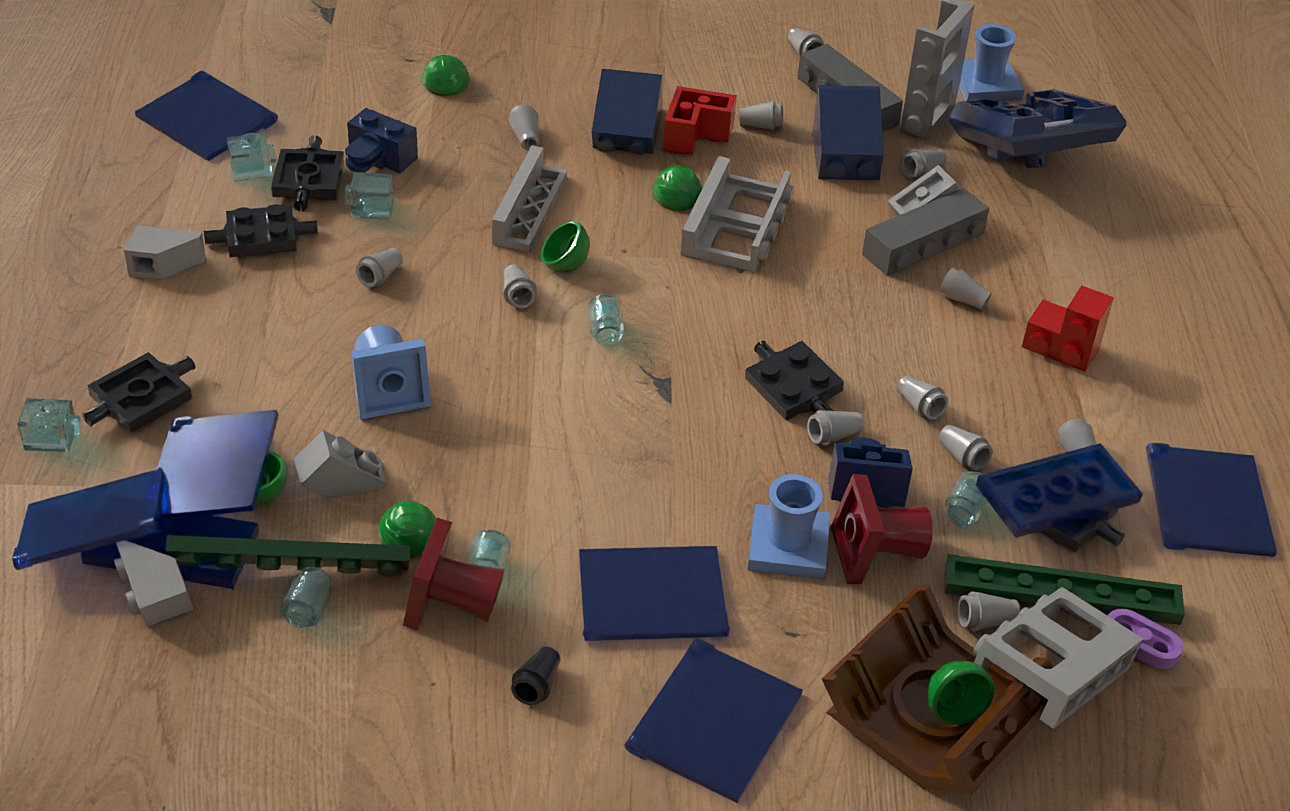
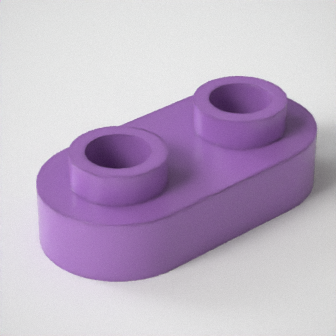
M1116 609L1108 614L1110 618L1143 638L1135 658L1158 669H1170L1177 665L1183 651V643L1176 633L1128 609Z

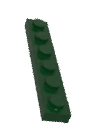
M167 535L166 554L175 558L177 565L181 567H197L200 562H216L217 567L224 569L240 568V563L257 564L256 568L270 571L281 569V565L297 566V570L303 572L321 571V567H337L338 572L346 574L360 573L361 568L377 569V573L382 575H398L401 573V570L409 569L410 562L409 545Z
M947 555L945 564V594L963 596L974 591L1017 600L1020 604L1035 605L1044 594L1049 596L1063 587L1105 615L1116 609H1128L1154 622L1181 625L1185 615L1182 585Z

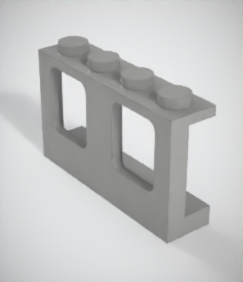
M942 0L937 31L918 26L900 131L928 140L956 106L975 4L963 0Z
M718 156L682 229L681 255L756 273L760 261H766L768 257L769 241H775L778 231L777 222H783L786 204H791L794 194V186L790 185L791 172L785 171L779 185L729 174L730 159ZM737 195L771 201L764 218L729 209ZM725 231L755 238L752 244L751 257L712 248L718 233Z
M1061 587L1049 596L1044 594L1030 609L1027 607L1023 608L1011 622L1005 620L993 634H984L974 647L973 654L976 656L974 663L985 670L996 664L1048 699L1040 720L1054 729L1129 670L1143 638ZM1061 607L1100 633L1090 641H1086L1055 622ZM1033 639L1063 659V661L1052 669H1046L1016 649L1028 640Z

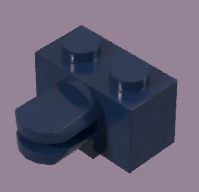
M368 108L363 109L347 122L349 146L345 148L346 166L349 170L365 173L374 166L381 170L385 167L400 174L418 159L416 127Z
M870 438L852 439L850 444L835 442L828 477L830 499L841 502L852 475L859 474L868 476L877 506L883 508L892 506L905 507L913 470L909 450L887 448L886 445Z

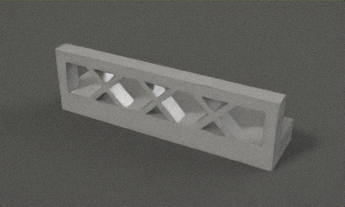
M533 145L530 147L492 218V245L530 253L567 179V170L544 166L543 147ZM541 177H547L556 180L544 184L540 179ZM541 194L546 198L537 202L531 199ZM530 213L535 214L536 218L524 221L521 217ZM524 232L527 235L526 240L511 237V235Z

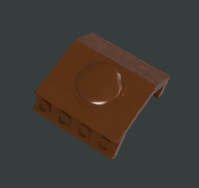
M917 586L822 678V682L833 703V706L826 712L828 715L921 788L972 795L1040 720L1048 699L994 664L986 670L994 683V697L988 709L977 719L966 724L948 725L939 721L928 706L927 692L932 675L945 664L952 661L961 660L974 663L976 656L973 654L974 648L956 636L947 626L930 586ZM1035 657L1033 660L1043 668H1053L1049 658Z

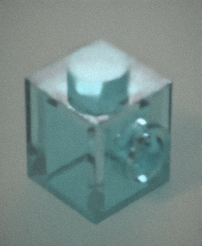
M264 132L247 133L242 136L226 138L234 181L272 176L271 163H276L274 145L267 144Z
M354 172L351 185H346L345 203L351 206V217L390 219L394 203L393 174Z
M26 399L17 423L24 450L69 452L73 439L79 437L81 420L74 413L72 400Z

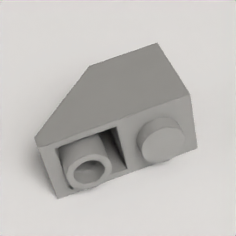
M137 225L124 249L128 274L133 277L162 280L202 264L206 260L202 232Z
M324 430L294 458L300 485L328 498L378 489L386 484L382 470V461L374 452L370 450L365 451L352 445L344 437H336Z
M126 540L117 542L121 558L114 560L122 583L130 581L132 591L125 594L133 615L141 613L147 627L194 610L175 558Z

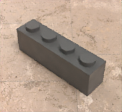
M825 44L800 54L798 79L814 92L818 93V85L880 87L882 132L900 124L903 100L830 45Z
M965 188L866 229L862 255L888 276L983 234L986 228L989 207Z

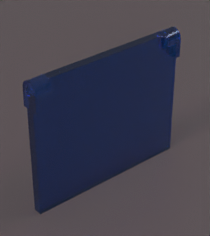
M199 71L192 75L191 79L135 111L137 118L207 161L220 155L260 129L270 127L278 119V115L205 71Z
M277 409L194 419L191 416L174 418L171 422L143 509L142 521L147 524L166 523L168 519L254 511L279 417Z
M1150 443L1146 446L1165 548L1175 550L1191 548L1269 557L1276 556L1277 549L1253 455L1176 448L1163 443Z
M163 468L28 504L18 546L14 548L12 556L15 569L21 570L32 567L35 564L120 541L159 533L161 524L159 518L165 481Z
M717 546L579 549L583 612L582 635L584 641L715 638L729 636L730 627L725 608Z
M696 638L624 746L631 754L644 760L649 759L738 803L800 699L803 690L715 649L716 646Z

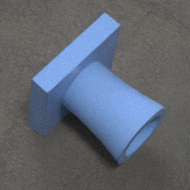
M987 24L977 28L975 32V58L964 60L959 85L965 101L984 98L998 101L1023 99L1024 88L1008 61L1016 41V34L1011 29L997 24Z
M385 325L373 326L363 331L355 342L354 351H351L357 409L360 419L431 407L426 346L423 339L403 342L397 330Z
M798 474L781 476L775 479L769 487L770 506L755 504L748 570L825 579L830 513L818 511L823 500V491L809 477Z

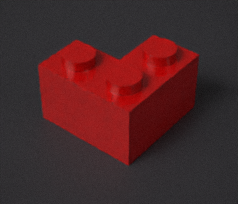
M677 86L664 122L663 150L676 154L693 155L698 138L709 139L714 142H729L734 127L737 95Z
M1081 285L1067 308L1042 299L1027 323L1022 348L1086 372L1100 349L1114 297Z

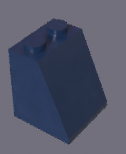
M602 68L592 125L593 147L604 151L623 150L633 154H653L663 107L662 75Z
M818 85L812 132L818 179L880 180L883 162L880 87Z

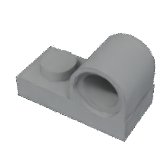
M937 165L887 202L890 209L899 216L956 192L959 188L957 182Z

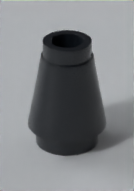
M551 647L540 648L534 656L513 674L511 691L518 701L526 705H536L548 698L558 665L561 662L560 655L556 650Z

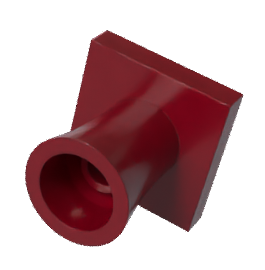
M859 474L852 475L830 526L847 584H862L876 551L924 559L930 550L933 535L932 519L927 507L878 509L868 476Z
M437 518L413 576L403 626L415 630L419 629L430 598L464 610L488 623L505 569L480 566L446 557L445 552L452 522Z

